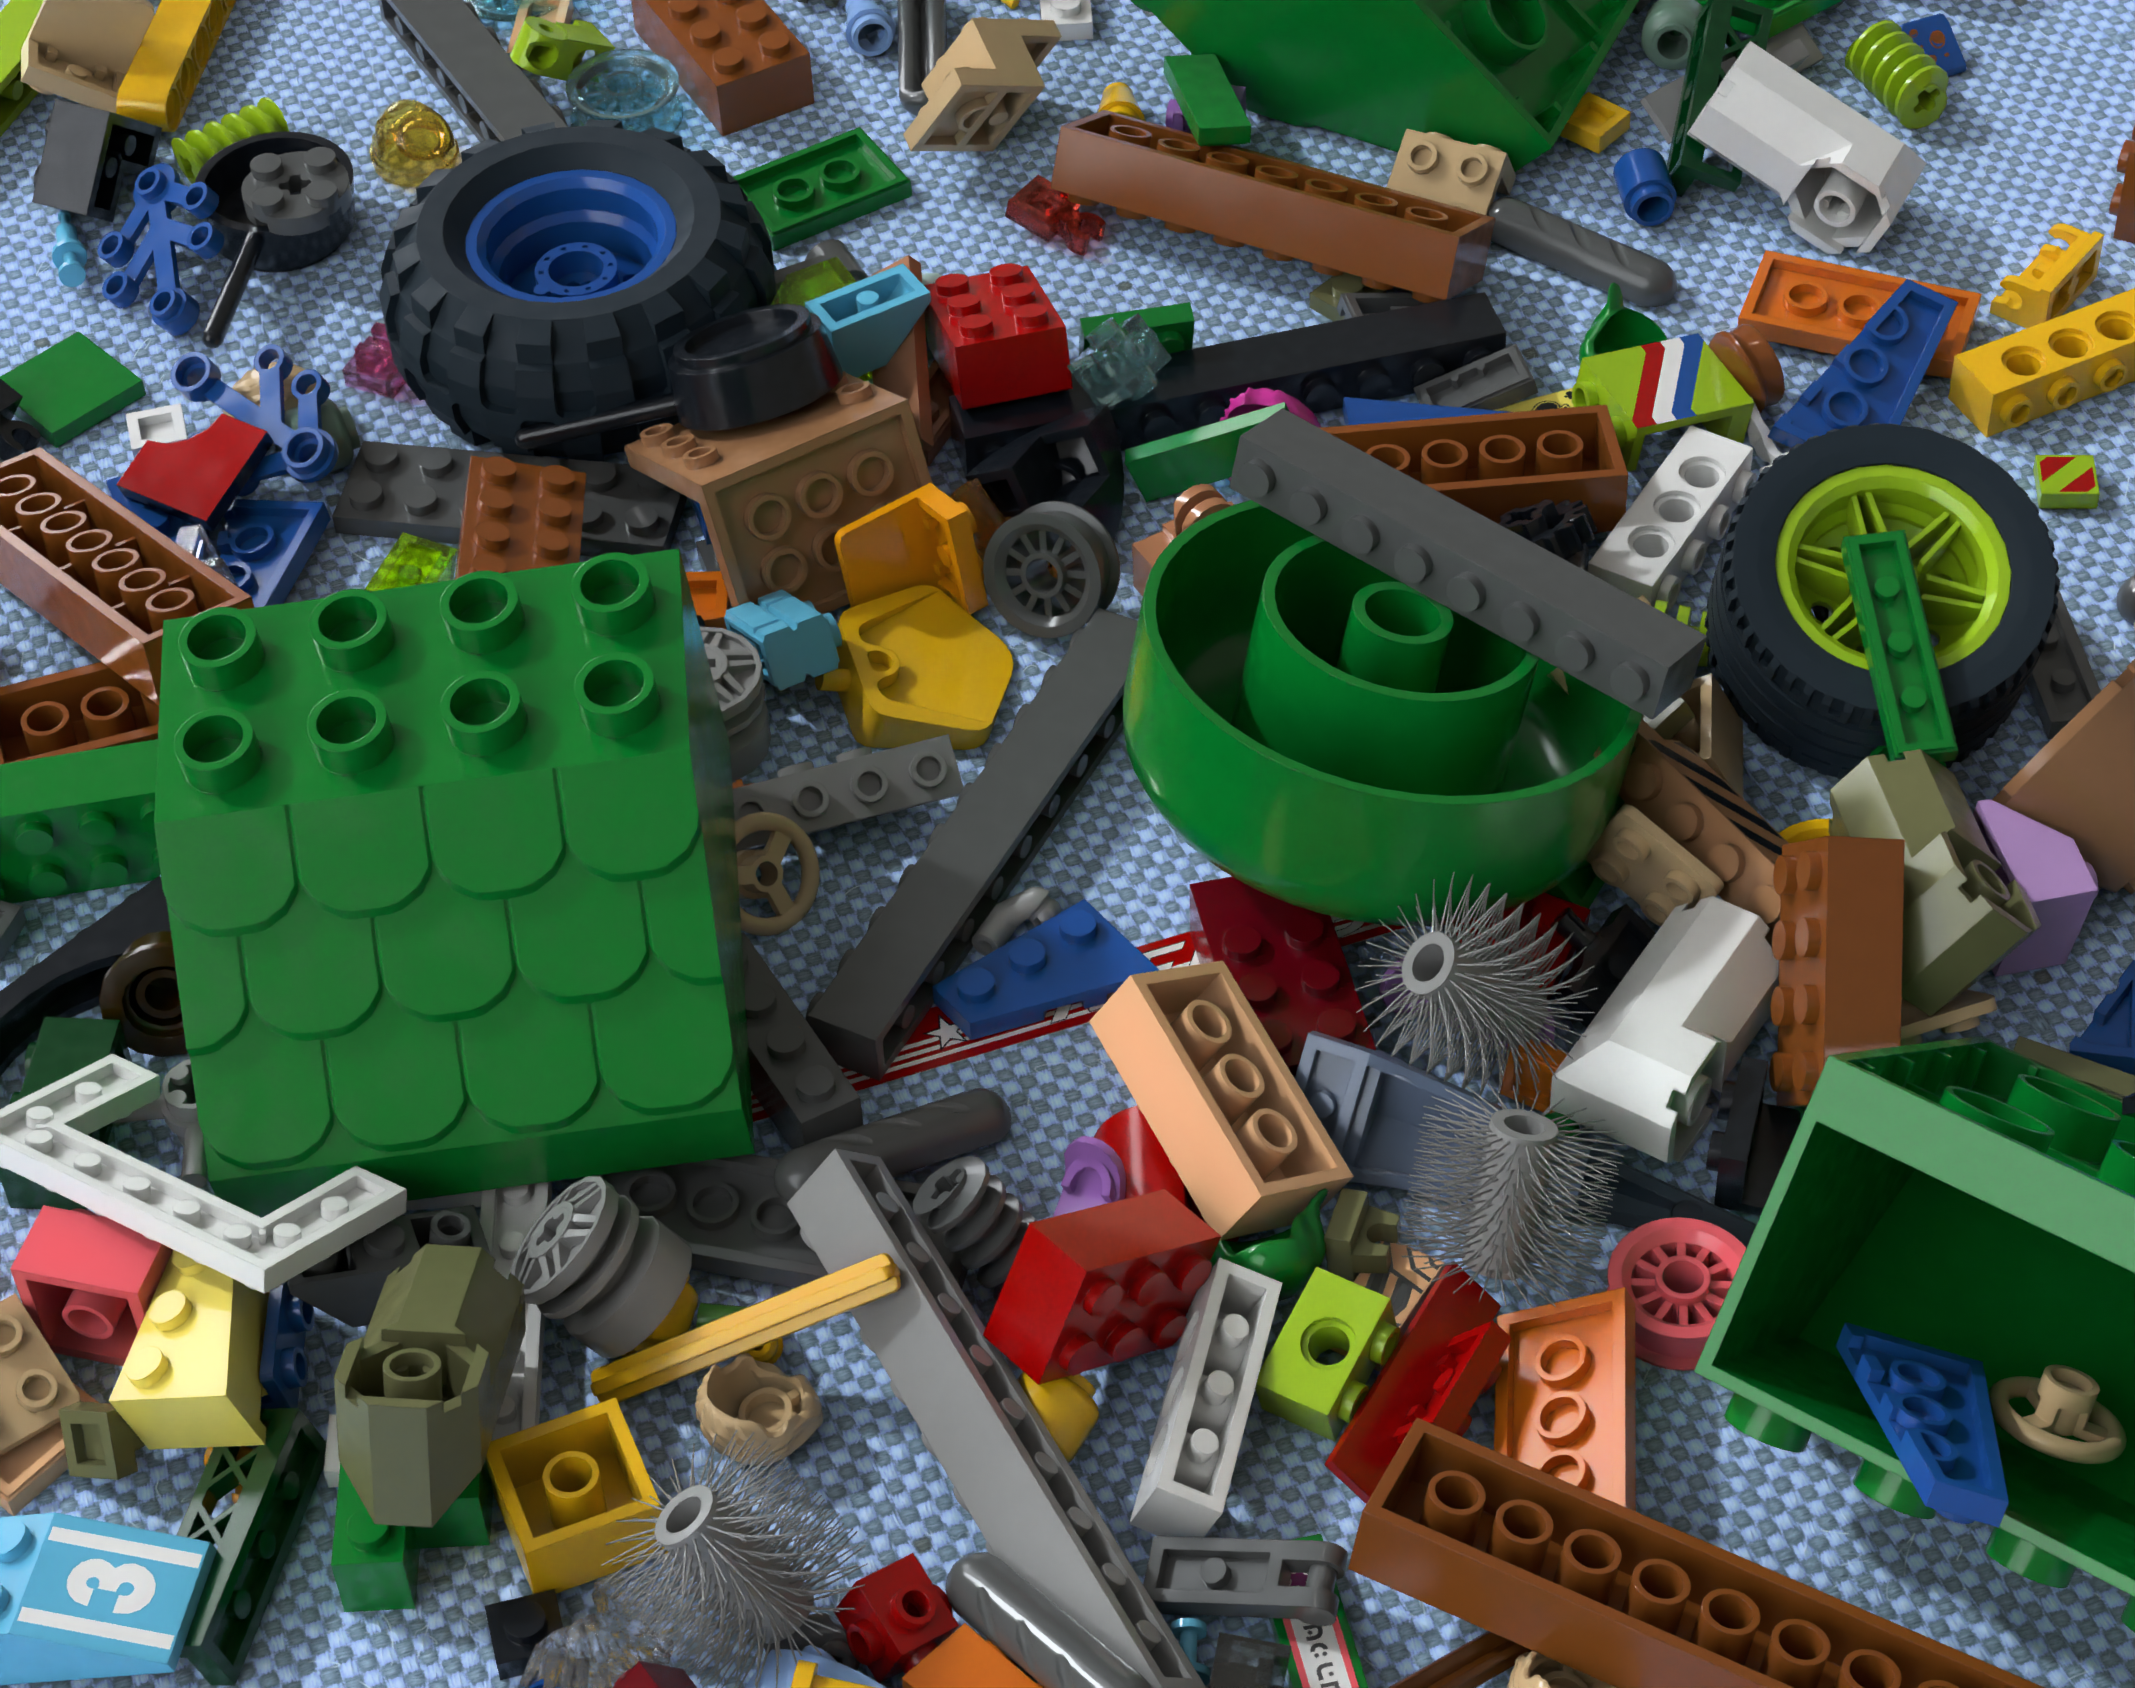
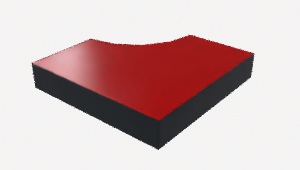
M221 414L208 429L188 440L172 443L147 440L116 485L124 496L213 532L274 441L267 431Z

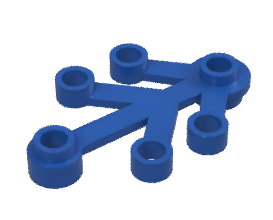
M159 163L143 170L139 174L133 191L135 206L120 232L112 231L102 238L97 252L100 258L114 268L123 267L130 261L125 272L116 271L105 280L102 287L103 296L118 308H126L136 300L141 282L152 263H155L158 291L151 298L149 310L153 321L172 336H179L188 332L194 326L199 317L200 306L197 300L180 288L175 244L191 249L202 259H211L221 251L225 239L223 233L209 222H201L196 226H191L172 219L171 211L177 206L185 208L197 219H205L216 210L219 204V196L203 182L193 183L189 187L185 186L180 180L176 169L169 164ZM149 221L150 228L134 254V244Z
M276 344L266 345L254 357V368L259 373L260 407L222 382L220 369L205 354L189 352L181 356L174 363L170 374L171 383L186 399L193 402L210 401L235 419L267 431L274 441L273 444L282 450L264 456L238 496H247L253 493L261 480L290 474L299 482L313 483L321 480L332 471L337 462L339 450L335 439L328 432L322 430L321 405L325 403L330 395V385L319 372L314 369H305L299 372L292 380L291 392L298 399V429L293 430L285 424L283 382L292 371L293 361L280 346ZM279 358L277 364L268 369L269 364ZM316 383L315 388L310 393L305 394L307 388ZM197 432V433L193 434L191 437H193V436H195V435H197V434H199V433H201V432Z

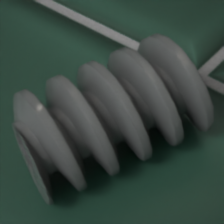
M974 1156L958 1158L940 1167L925 1180L913 1200V1211L916 1215L931 1211L926 1225L934 1234L947 1231L944 1235L943 1244L950 1252L963 1250L960 1257V1262L967 1270L979 1268L976 1278L984 1288L996 1286L993 1298L997 1301L1029 1223L1037 1221L1028 1211H1023V1204L1012 1193H1006V1186L996 1175H990L989 1167L979 1157Z

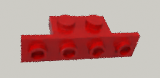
M1459 1265L1445 1266L1438 1278L1443 1277ZM1465 1271L1435 1282L1324 1464L1366 1504L1416 1418H1420L1462 1437L1471 1425L1472 1417L1468 1413L1478 1396L1486 1392L1501 1374L1502 1366L1498 1362L1512 1340L1493 1321L1501 1305L1486 1291H1484L1479 1302L1483 1288L1475 1280L1468 1285L1469 1281L1457 1292L1453 1293L1470 1278Z

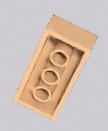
M1224 961L1130 975L1089 1021L1105 1048L1108 1057L1112 1060L1136 1101L1139 1110L1143 1113L1167 1154L1170 1163L1177 1171L1197 1205L1204 1221L1221 1235L1219 1241L1292 1225L1297 1214L1306 1208L1310 1200L1320 1190L1326 1188L1329 1191L1321 1204V1210L1354 1177Z

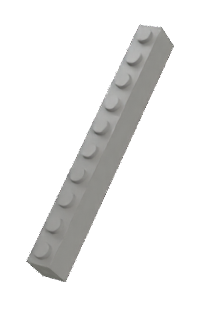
M835 1148L787 1202V1205L801 1227L800 1235L803 1241L817 1254L828 1274L880 1253L889 1254L894 1263L897 1264L901 1274V1287L899 1290L852 1309L850 1312L861 1328L860 1337L862 1341L877 1355L890 1377V1386L894 1395L907 1406L922 1431L921 1438L924 1446L939 1460L954 1485L953 1493L956 1500L971 1514L986 1539L987 1552L1000 1558L1139 1672L1152 1688H1206L999 1349L983 1336L985 1331L983 1323L881 1157Z

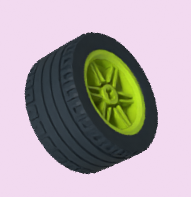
M1891 423L1847 426L1842 429L1827 431L1822 436L1810 437L1803 444H1796L1790 448L1787 455H1780L1775 458L1772 466L1763 469L1758 481L1753 482L1748 487L1745 497L1741 498L1737 512L1732 519L1707 599L1708 611L1705 618V628L1707 629L1706 646L1710 648L1708 657L1710 665L1715 668L1714 677L1722 685L1724 693L1735 708L1738 716L1747 723L1746 727L1762 739L1761 741L1767 746H1772L1779 751L1780 755L1786 759L1789 758L1802 767H1809L1825 776L1829 775L1842 779L1879 745L1887 746L1840 546L1843 537L1905 530L1929 631L1938 640V644L1933 648L1958 747L1955 760L1945 761L1946 768H1951L1954 762H1962L1968 758L1972 750L1977 751L1982 748L1987 739L1993 738L2000 725L2005 723L2018 702L2046 645L2049 632L2055 621L2054 615L2059 601L2056 594L2060 586V579L2056 575L2059 565L2057 559L2053 557L2055 548L2053 540L2048 535L2049 529L2046 523L2039 517V510L2036 505L2031 502L2026 491L2016 484L2014 478L2004 471L1999 464L1988 459L1981 452L1962 441L1928 429L1900 426ZM1817 605L1826 607L1829 610V618L1824 623L1817 620L1812 614V607Z

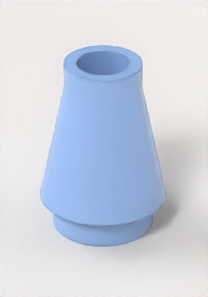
M847 0L845 5L847 13L846 40L849 46L857 53L866 56H876L885 52L890 47L896 32L895 23L891 16L878 6L874 0Z

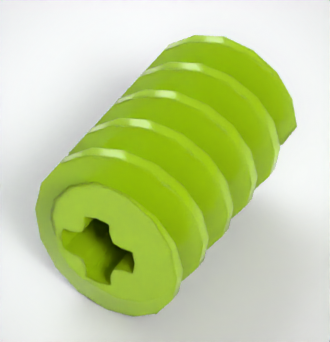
M1882 20L1865 30L1849 47L1845 56V67L1852 72L1856 79L1863 83L1867 90L1875 95L1879 102L1886 106V109L1891 114L1897 117L1902 125L1908 129H1919L1930 125L1940 118L1946 108L1948 99L1946 93L1949 82L1947 72L1936 65L1935 60L1925 54L1924 49L1914 43L1912 37L1902 31L1897 23L1893 20Z
M263 97L257 103V107L254 105L243 106L239 111V115L228 113L221 119V124L217 121H210L203 127V132L200 130H190L185 135L184 140L173 138L171 145L180 169L193 184L203 165L223 148L255 135L271 132H289V128L282 111L269 97Z

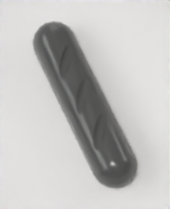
M897 0L899 99L903 108L916 117L919 110L929 101L921 84L935 67L937 60L948 50L946 0Z
M1503 197L1497 199L1489 208L1487 216L1496 218L1491 242L1606 292H1608L1611 283L1615 282L1620 286L1623 299L1640 306L1658 307L1665 305L1672 300L1677 292V278L1674 271L1667 263L1656 257L1516 198Z
M986 1088L970 1089L795 1147L785 1153L777 1163L774 1171V1187L782 1198L789 1201L835 1148L879 1156L892 1177H896L1004 1139L1011 1129V1111L1002 1096L993 1090Z
M988 1552L970 1553L958 1560L949 1571L945 1590L953 1610L1044 1688H1152L1139 1672L1000 1558Z

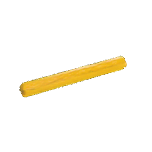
M880 1253L597 1367L591 1373L592 1384L590 1386L594 1396H597L600 1403L615 1397L618 1403H621L895 1293L901 1287L899 1268L889 1254Z

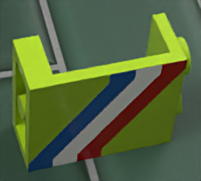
M1698 333L1582 358L1577 381L1572 388L1571 401L1574 407L1607 405L1627 472L1636 470L1644 438L1648 434L1702 423L1707 431L1743 444L1755 404Z

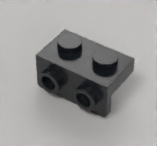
M1742 1056L1737 1081L1724 1080L1717 1119L1728 1122L1725 1132L1712 1131L1706 1170L1718 1172L1714 1205L1722 1209L1760 1216L1800 1124L1801 1112L1797 1109L1763 1103L1768 1061Z

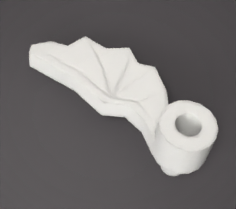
M1754 404L1747 428L1749 443L1755 448L1756 455L1760 459L1770 463V465L1759 469L1761 473L1765 467L1772 466L1775 458L1780 455H1787L1789 452L1781 453L1773 443V440L1768 438L1770 430L1763 421L1756 404Z

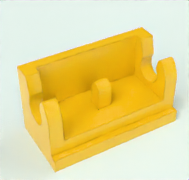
M2064 223L2054 224L2048 233L2056 239L2065 240L2069 244L2068 249L2065 251L2059 246L2044 244L2039 251V255L2019 276L2008 275L2000 282V286L2006 290L2001 296L1997 295L1991 301L1990 313L2024 328H2029L2061 316L2097 277L2104 234L2096 231L2090 234Z

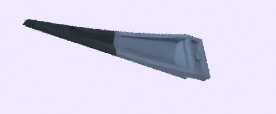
M1311 1031L1307 1035L1295 1076L1296 1082L1354 1177L1350 1180L1351 1182L1409 1190L1410 1188L1419 1192L1430 1193L1425 1189L1411 1188L1423 1186L1408 1183L1410 1181L1430 1186L1424 1182H1417V1180L1428 1179L1409 1176V1174L1426 1177L1416 1173V1171L1423 1174L1436 1173L1412 1169H1425L1414 1165V1163L1431 1169L1435 1168L1430 1164L1416 1163V1161H1429L1413 1157L1432 1160L1422 1155L1434 1154L1419 1152L1414 1149L1431 1152L1421 1148V1146L1428 1149L1443 1148L1417 1144V1142L1431 1144L1419 1140V1138L1436 1144H1443L1436 1141V1138L1421 1137L1431 1135L1419 1133L1418 1131L1437 1134L1427 1131V1129L1436 1128L1419 1124L1434 1126L1426 1123L1428 1121L1447 1129H1452L1448 1125L1455 1129L1464 1128L1449 1122L1423 1119L1422 1117L1433 1118L1424 1115V1113L1445 1120L1448 1119L1440 1114L1453 1121L1467 1123L1468 1121L1456 1115L1423 1106L1443 1110L1435 1106L1438 1105L1453 1113L1464 1115L1459 1111L1461 1110L1469 1117L1478 1118L1468 1111L1431 1096L1460 1106L1452 1100L1454 1099L1469 1110L1487 1116L1484 1111L1445 1090L1447 1089L1482 1107L1473 1098L1474 1096L1491 1113L1494 1114L1496 1112L1474 1093L1446 1080L1443 1082V1079L1431 1073L1426 1075V1071L1413 1065L1409 1066V1063L1394 1056L1391 1057V1055L1379 1049L1372 1050L1317 1031ZM1485 1099L1496 1109L1503 1110L1502 1106ZM1476 1121L1478 1124L1489 1125L1487 1123ZM1435 1131L1448 1138H1457L1454 1135L1459 1138H1465L1449 1131ZM1437 1139L1441 1142L1450 1141L1446 1139ZM1454 1142L1444 1143L1450 1147L1461 1146ZM1567 1143L1562 1144V1145H1565V1146L1579 1147V1146H1575V1145H1571V1144H1567ZM1440 1149V1150H1433V1151H1436V1152H1438V1153H1441V1154H1444V1155H1448L1446 1152H1444V1151L1441 1150V1149ZM1444 1149L1445 1151H1447V1152L1450 1153L1451 1155H1457V1154H1459V1153H1457V1152H1455V1151H1452V1150H1449V1149ZM1575 1149L1580 1152L1589 1151L1585 1154L1590 1156L1610 1157L1596 1150ZM1555 1152L1556 1154L1566 1156L1562 1153ZM1432 1157L1443 1163L1449 1160L1446 1157ZM1576 1158L1587 1164L1604 1163L1591 1158ZM1601 1158V1159H1606V1160L1621 1162V1161L1616 1160V1159H1614V1158ZM1608 1162L1617 1167L1606 1163L1593 1165L1619 1169V1171L1608 1170L1619 1175L1596 1169L1603 1173V1175L1614 1176L1604 1178L1619 1182L1601 1179L1608 1184L1594 1183L1617 1188L1601 1187L1611 1191V1193L1599 1188L1596 1190H1586L1613 1194V1196L1601 1195L1611 1198L1613 1201L1589 1194L1598 1200L1608 1201L1598 1203L1613 1206V1208L1592 1203L1603 1209H1588L1611 1213V1215L1595 1212L1606 1218L1596 1214H1588L1586 1217L1607 1219L1608 1221L1592 1220L1632 1228L1664 1218L1682 1217L1698 1219L1728 1231L1747 1248L1757 1224L1621 1162L1622 1164ZM1432 1164V1165H1434V1166H1436V1167H1443V1166H1444V1165ZM1575 1166V1168L1582 1171L1592 1170L1589 1167ZM1449 1167L1440 1168L1445 1172H1458ZM1588 1171V1172H1586V1173H1589V1174H1599V1175H1602V1174H1600V1173H1598V1172H1596V1171ZM1428 1175L1439 1180H1444L1438 1175ZM1440 1175L1447 1180L1454 1179L1447 1175ZM1580 1175L1583 1176L1586 1182H1602L1588 1175ZM1427 1182L1438 1188L1445 1186L1441 1182ZM1571 1183V1185L1577 1188L1588 1189L1580 1183ZM1584 1184L1589 1188H1597L1589 1184ZM1428 1189L1429 1191H1431V1192H1433V1193H1434V1192H1440L1439 1190H1430V1189ZM1570 1191L1575 1196L1585 1195L1582 1192ZM1438 1193V1194H1437V1195H1442V1196L1453 1197V1196H1451V1195H1449V1194H1447V1193ZM1582 1196V1197H1579V1198H1583V1199H1592V1200H1595V1199L1591 1198L1590 1196ZM1574 1200L1578 1201L1576 1202L1579 1204L1577 1206L1595 1207L1584 1201ZM1565 1208V1210L1571 1213L1580 1214V1212L1573 1208ZM1578 1209L1582 1213H1590L1585 1210Z

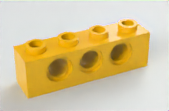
M2135 288L1955 355L1948 399L1987 438L2134 382Z

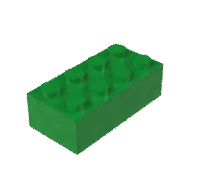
M158 739L0 764V901L18 903L152 881L160 876L154 828Z

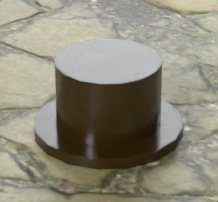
M171 932L148 933L133 941L105 974L99 994L102 1019L120 1020L127 1046L137 1053L158 1057L187 1054Z

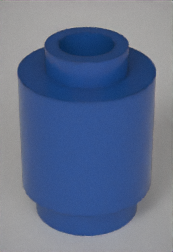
M1639 148L1624 154L1615 164L1613 177L1626 214L1643 226H1655L1665 222L1674 211L1677 194L1664 157L1658 151L1650 148Z

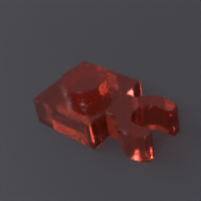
M1039 174L1008 200L1005 217L1046 242H1049L1058 235L1064 239L1065 245L1069 250L1084 256L1088 252L1091 237L1098 242L1103 239L1106 222L1096 214L1079 212L1080 204L1069 201L1068 193L1050 189L1051 182Z

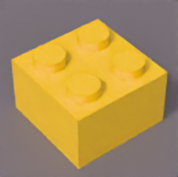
M616 1397L490 1442L485 1460L492 1490L532 1594L555 1589L557 1594L618 1572L629 1563H625V1561L634 1559L638 1555L614 1565L612 1563L647 1549L657 1542V1540H651L601 1566L646 1540L618 1541L608 1545L606 1543L653 1529L656 1523L616 1522V1520H634L632 1518L654 1519L650 1516L658 1518L662 1512L631 1499L635 1498L661 1508L658 1502L649 1497L652 1496L659 1501ZM653 1531V1532H649V1533L642 1534V1535L635 1536V1537L628 1538V1539L639 1538V1537H644V1536H649V1535H655V1534H654V1531ZM658 1547L650 1549L644 1555L653 1553ZM637 1559L636 1561H634L632 1564H630V1565L627 1566L626 1568H629V1567H631V1566L640 1564V1563L644 1562L646 1559H644V1560H638V1559Z

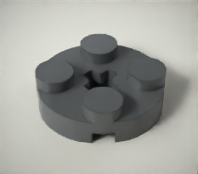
M315 147L308 151L289 152L280 155L274 153L260 154L250 162L251 172L244 179L241 189L248 219L255 225L256 219L267 223L269 232L284 236L304 235L322 230L330 225V215L337 212L340 207L343 215L349 209L352 201L348 172L336 160L335 152L327 147ZM294 192H301L300 194L291 195Z

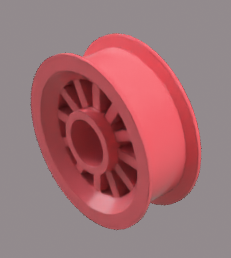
M1682 1217L1664 1218L1645 1223L1621 1239L1609 1260L1607 1291L1625 1287L1635 1302V1357L1665 1369L1695 1370L1745 1253L1746 1247L1742 1242L1728 1231L1712 1223Z

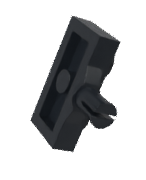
M1627 904L1614 910L1599 931L1595 933L1570 907L1564 909L1550 925L1552 928L1558 922L1555 930L1565 940L1573 933L1568 943L1576 950V955L1586 946L1583 952L1574 959L1571 970L1562 982L1575 977L1594 965L1593 968L1588 970V973L1575 978H1581L1580 980L1564 985H1572V987L1557 989L1554 993L1561 994H1553L1559 999L1597 988L1576 995H1588L1586 997L1560 1001L1578 1002V1004H1563L1569 1011L1595 1012L1572 1013L1576 1018L1583 1019V1021H1579L1586 1028L1656 934Z

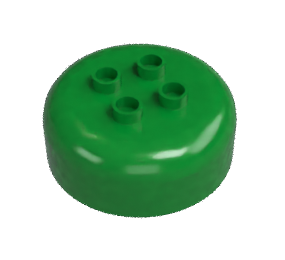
M1252 500L1212 513L1189 526L1174 538L1157 558L1149 573L1143 594L1123 698L1124 734L1127 752L1133 769L1154 806L1169 826L1189 846L1232 877L1258 891L1289 904L1342 919L1383 925L1378 920L1380 919L1386 925L1403 926L1397 917L1400 918L1405 926H1408L1398 906L1411 926H1413L1412 924L1420 926L1416 919L1417 917L1421 923L1416 909L1418 905L1415 894L1418 897L1425 926H1432L1430 922H1432L1433 879H1435L1436 915L1438 923L1441 925L1453 872H1455L1452 886L1453 916L1472 874L1474 875L1470 889L1469 910L1488 883H1491L1486 912L1506 893L1508 895L1504 912L1534 899L1569 877L1587 859L1610 821L1643 714L1563 671L1568 689V694L1565 693L1547 676L1557 667ZM1600 746V748H1599L1597 754L1599 753L1600 750H1601V753H1600L1599 756H1597V757L1595 758V756H1593V754L1595 753V751H1596V750L1598 749V747ZM1462 901V903H1461V905H1460V907H1459V910H1458V912H1457V914H1456V917H1455V919H1454V921H1453V924H1456V921H1457L1459 912H1460V910H1461L1463 901ZM1478 902L1476 903V905L1474 906V908H1473L1472 911L1470 912L1469 918H1470L1472 912L1474 911L1475 907L1477 906ZM1448 905L1443 925H1446ZM1464 907L1458 923H1461ZM1478 908L1476 909V911H1475V913H1474V915H1473V917L1471 918L1470 921H1473V919H1474V917H1475V915H1476V913H1477Z

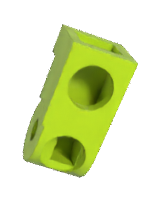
M529 16L523 22L510 58L518 66L533 74L598 87L615 47L591 22L575 19L573 24L552 23L539 17ZM586 50L595 51V58L590 67L582 61Z

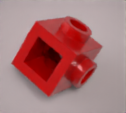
M914 1553L856 1581L852 1588L864 1584L865 1586L849 1590L836 1607L855 1609L837 1610L840 1612H834L846 1630V1638L852 1654L861 1664L868 1666L878 1683H882L901 1672H904V1674L908 1673L954 1633L959 1626L953 1617L952 1606L948 1601L947 1595L939 1586L931 1582Z

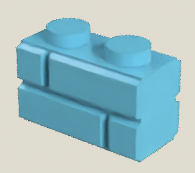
M781 589L759 597L756 605L749 601L726 610L724 621L727 630L744 636L757 649L763 667V679L779 690L804 682L806 674L814 678L838 669V662L840 660L836 647L842 645V637L837 622L831 613L821 614L818 612L810 600L802 602Z

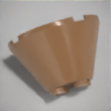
M2135 659L2116 680H2112L2064 726L1992 799L2073 838L2084 862L2090 863L2094 868L2099 888L2116 893L2123 887L2130 894L2135 892Z

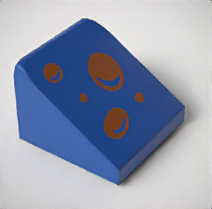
M1940 13L1900 25L1902 31L1912 37L1913 42L1921 46L1925 54L1932 57L1936 65L1947 72L1948 77L1966 72V62L1950 23L1944 14Z

